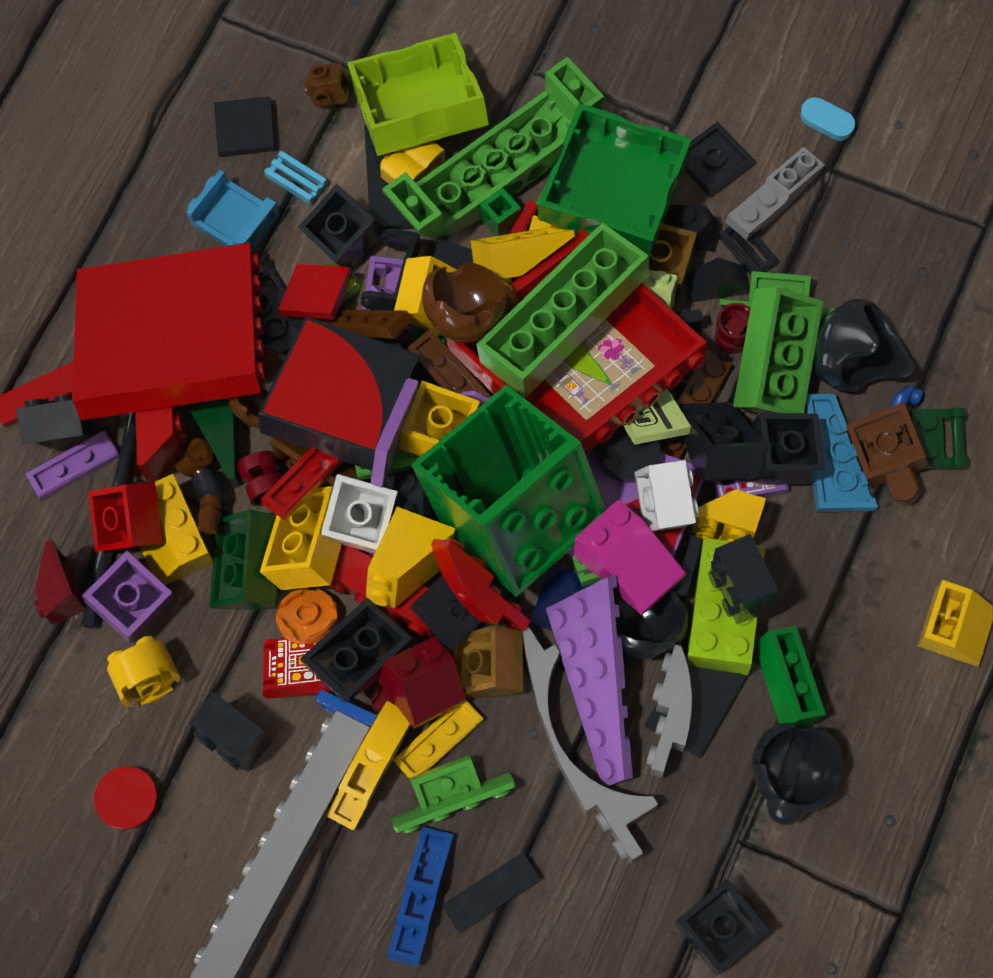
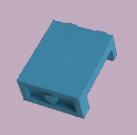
M219 170L215 176H211L207 180L204 190L198 198L195 197L191 200L186 212L192 226L224 246L250 243L252 251L280 216L276 202L268 197L264 201L260 200L228 180L226 173L222 170Z

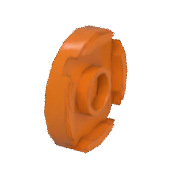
M308 588L295 590L286 595L277 607L276 623L280 633L290 642L301 645L319 642L338 622V611L333 598L320 589H316V591L308 590Z

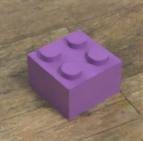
M128 551L82 595L85 603L128 643H131L173 600L172 591Z

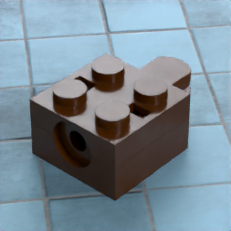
M900 403L846 424L870 487L874 488L886 483L891 497L898 504L905 505L914 502L920 494V486L914 472L929 467L905 403Z

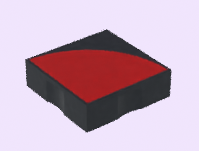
M305 316L259 411L260 433L300 447L318 449L336 459L372 471L376 446L406 379L416 380L418 376L420 354Z

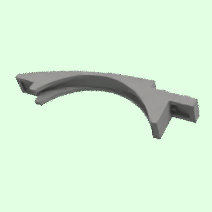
M527 626L526 630L522 631L526 663L539 717L558 766L585 816L595 810L598 811L595 818L604 832L610 830L616 840L612 845L622 860L627 858L632 864L642 858L643 852L631 835L628 827L657 810L658 803L653 796L623 794L598 784L582 773L564 753L554 734L548 710L550 683L560 660V651L556 645L544 651L529 626Z

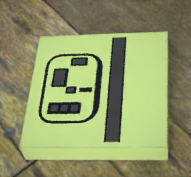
M668 389L660 394V397L653 405L645 406L638 411L636 417L629 424H622L634 445L687 435L691 429L689 422Z

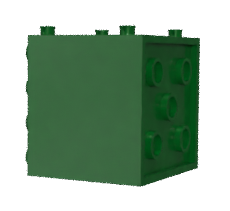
M505 385L501 390L493 394L488 401L468 415L463 422L450 433H447L437 444L422 454L412 464L439 522L456 528L454 540L460 542L465 547L464 552L469 556L472 555L484 561L487 565L485 569L493 574L494 578L515 597L572 549L575 537L606 511L581 442L508 385Z

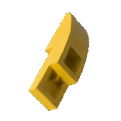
M386 701L338 787L339 791L326 814L327 817L353 831L356 830L384 773L387 772L411 725L396 704Z

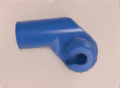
M908 385L894 395L890 407L903 402L906 406L908 402L917 405L921 400L923 392L920 389L914 388L913 385Z

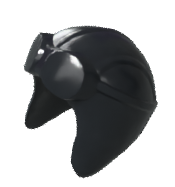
M864 299L848 300L831 311L819 327L814 353L816 361L815 372L821 381L831 385L834 389L857 392L863 390L864 384L882 377H906L914 372L915 366L912 358L881 309L874 302Z

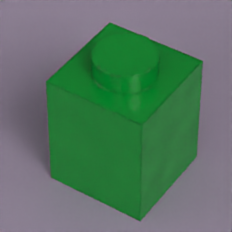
M502 187L480 203L481 220L495 236L505 235L515 225L521 214V207Z

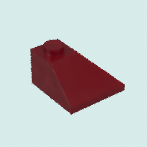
M50 539L45 542L35 586L38 600L34 601L39 616L41 618L46 617L53 625L84 612L85 604L67 557Z

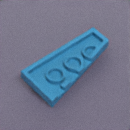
M807 394L804 413L818 414L826 471L813 484L816 512L875 511L878 505L875 497H871L867 486L869 483L865 473L861 471L857 460V452L848 437L846 422L835 394Z

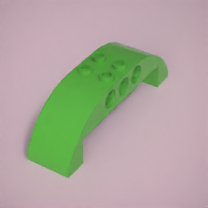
M566 57L545 72V91L418 182L415 183L405 172L382 188L383 193L419 234L427 237H439L457 232L481 219L480 203L503 187L512 197L556 164L562 154L565 136L578 104L581 103L600 109L605 96L569 57Z

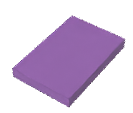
M411 378L406 379L376 446L371 476L372 485L382 488L399 450L400 433L417 394L419 381Z

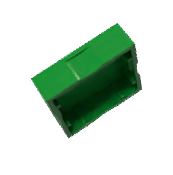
M579 103L566 133L562 154L552 168L538 202V220L564 229L574 230L576 233L584 229L589 235L603 222L651 257L689 158L692 139L653 126L635 124L619 115Z

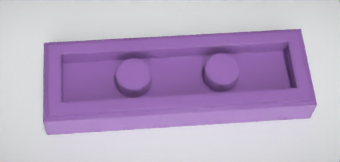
M103 430L27 472L26 476L38 498L43 501L118 459L119 453L106 430Z

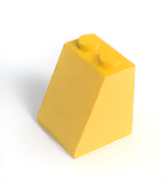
M396 507L368 567L366 598H369L379 606L387 605L396 608L440 571L431 543L434 539L446 541L448 538L454 539L456 528Z

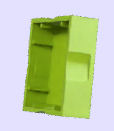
M456 32L419 42L404 49L383 52L347 63L353 89L377 156L489 125L484 96L474 73L467 66L466 55Z

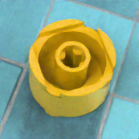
M145 636L139 639L136 645L126 650L115 651L107 658L109 662L107 672L121 703L126 707H133L131 702L139 701L142 706L161 699L173 690L171 684L175 680L179 683L181 679L166 645L161 641H155L153 636Z

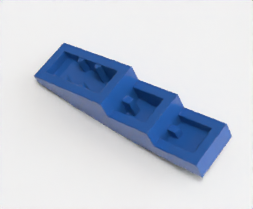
M422 827L406 880L405 892L396 919V927L387 959L419 967L454 834Z

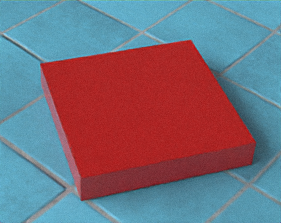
M297 264L278 308L281 316L301 318L306 316L315 319L334 320L353 274L350 267Z

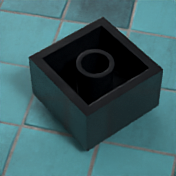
M338 184L329 191L298 226L338 266L350 267L351 270L379 240L382 232L386 229Z
M72 394L54 396V403H49L48 398L24 401L25 407L16 408L22 445L93 434L91 419L80 420L72 402Z
M759 413L751 423V427L767 445L760 478H755V484H814L826 471L818 414Z
M751 534L715 548L708 575L714 589L719 588L724 597L722 605L727 616H733L738 625L771 611L779 590Z
M214 692L189 722L195 729L193 735L198 741L212 752L218 748L217 754L235 770L242 767L249 772L272 743L262 728Z
M728 878L674 923L715 976H718L770 932Z

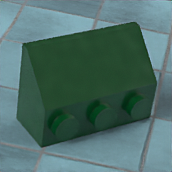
M250 509L220 518L218 534H215L210 608L261 610L275 607L278 595L277 586L261 574L260 569L276 515Z

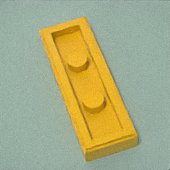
M466 700L464 704L442 714L393 759V762L409 779L429 771L484 721V718Z

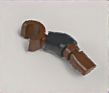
M196 438L184 446L185 458L177 463L175 467L181 474L193 477L191 481L198 496L197 503L199 505L197 529L205 534H218L221 510L226 505V489L212 468H206L213 460V452L210 446L203 439Z

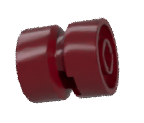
M731 303L721 309L715 329V342L723 352L728 354H740L743 352L751 309L749 306L742 303Z
M270 450L249 454L237 464L243 482L248 483L245 489L251 505L263 506L261 498L282 478V474L278 473L280 468L275 454Z

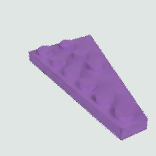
M616 576L606 577L546 608L601 784L606 788L633 778L630 739L625 736L624 718H628L627 706L622 705L621 689L625 688L622 639L617 635L615 617H620L619 605H614L613 588L617 587Z

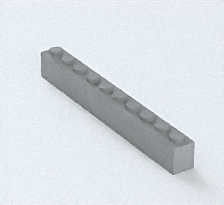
M337 710L333 717H327L320 731L323 736L318 745L313 744L305 757V761L308 762L302 773L298 772L294 776L289 788L292 790L287 801L282 800L274 814L276 821L272 829H266L258 843L261 849L256 858L251 857L242 872V875L245 876L239 888L234 887L226 901V904L229 905L223 917L218 916L210 930V934L213 935L207 947L203 945L199 949L194 959V964H196L191 976L186 975L184 978H241L326 821V814L339 791L338 787L368 734L370 727Z

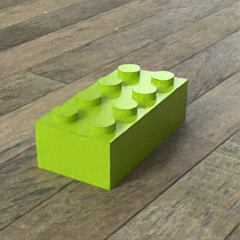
M703 538L689 635L687 666L740 673L748 676L752 665L757 617L737 625L733 616H727L722 605L724 597L719 588L714 589L708 572L711 568L715 548L731 541ZM756 545L764 560L765 546Z

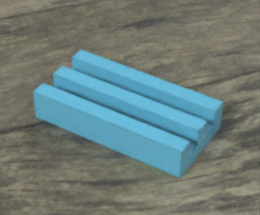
M283 151L278 153L277 160L274 159L271 162L272 166L270 168L267 167L264 171L265 177L309 205H312L328 185L326 178ZM283 163H285L286 165L290 166L291 168H293V169L296 170L297 172L301 173L302 175H304L305 177H307L308 179L312 180L313 182H315V183L318 184V185L316 186L315 184H313V183L310 182L309 180L305 179L304 177H302V176L299 175L298 173L294 172L293 170H291V169L288 168L287 166L283 165ZM277 170H279V171H281L282 173L286 174L287 176H289L290 178H292V180L296 181L297 183H299V184L303 185L304 187L308 188L309 190L312 191V193H311V194L307 193L306 191H304L303 189L299 188L298 186H296V185L293 184L292 182L288 181L287 179H285V178L282 177L281 175L277 174V173H276Z

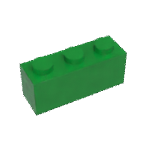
M797 626L773 629L766 632L754 643V648L779 724L793 723L801 728L810 727L824 717L826 713Z

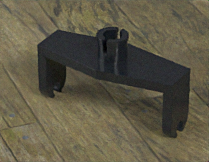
M385 229L381 235V242L389 248L407 250L402 263L394 294L376 291H365L362 293L360 298L362 300L361 305L369 310L395 309L406 259L418 257L421 249L419 233Z

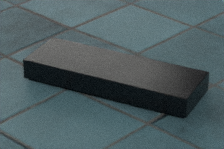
M522 852L441 906L460 934L540 882L541 879Z

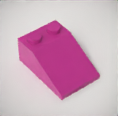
M619 499L575 537L574 557L598 576L600 580L609 576H616L617 587H614L613 591L641 615L646 613L686 576L685 571L646 523Z

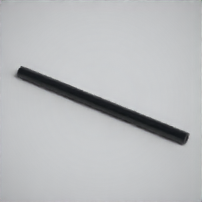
M135 412L128 413L112 487L129 483L137 447ZM113 550L97 552L90 587L110 568ZM87 604L85 605L81 626L96 629L99 615Z

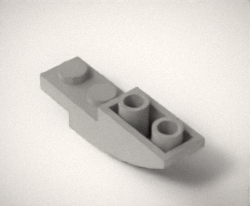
M805 147L801 148L770 174L762 187L729 213L725 223L746 240L759 229L763 231L807 188L821 172L825 164Z
M675 645L673 654L666 652L661 671L667 672L664 683L657 682L652 700L658 702L656 711L667 714V717L660 715L655 734L661 735L658 747L651 745L646 764L652 765L650 775L659 778L663 776L670 749L684 751L690 726L692 706L690 675L682 647Z

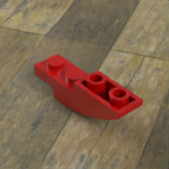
M448 538L447 541L440 539L432 541L433 553L445 581L457 599L473 616L481 622L498 625L500 621L508 628L526 630L531 620L521 613L523 610L521 606L513 601L504 600L500 596L502 592L490 584L494 575L485 569L487 565L484 561L464 552L465 547L452 538Z

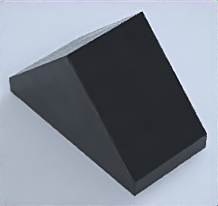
M717 257L686 275L692 303L749 294L744 265Z

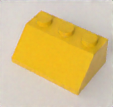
M174 474L155 482L159 519L162 527V543L140 547L150 572L164 585L213 564L210 552L200 530L197 529L198 525Z

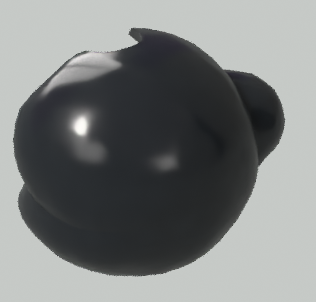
M675 586L643 615L613 591L614 605H619L620 617H615L617 635L622 639L623 655L637 660H650L660 653L674 648L683 639L688 627V613L675 591Z
M780 723L769 728L759 738L752 754V770L758 790L767 800V809L771 819L781 825H792L799 821L805 813H811L825 807L836 796L843 772V760L838 744L825 730L816 727L803 729L793 723Z

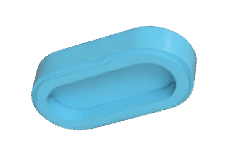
M816 97L806 100L802 105L800 117L807 126L837 141L846 140L853 134L855 120L848 112Z

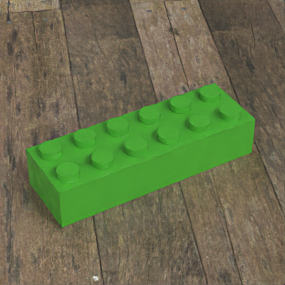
M602 222L477 343L480 363L526 398L649 276V255Z

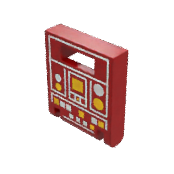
M286 638L264 641L263 696L265 698L317 694L320 690L333 692L300 661V658L318 642L301 645L290 642Z

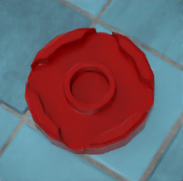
M123 766L114 768L105 774L96 786L94 794L95 810L101 820L114 829L132 830L139 828L151 819L157 809V786L150 775L137 767Z

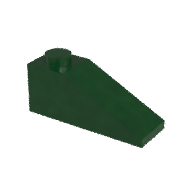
M227 398L192 403L188 408L233 488L239 487V469L237 466L239 462L238 423L228 404Z

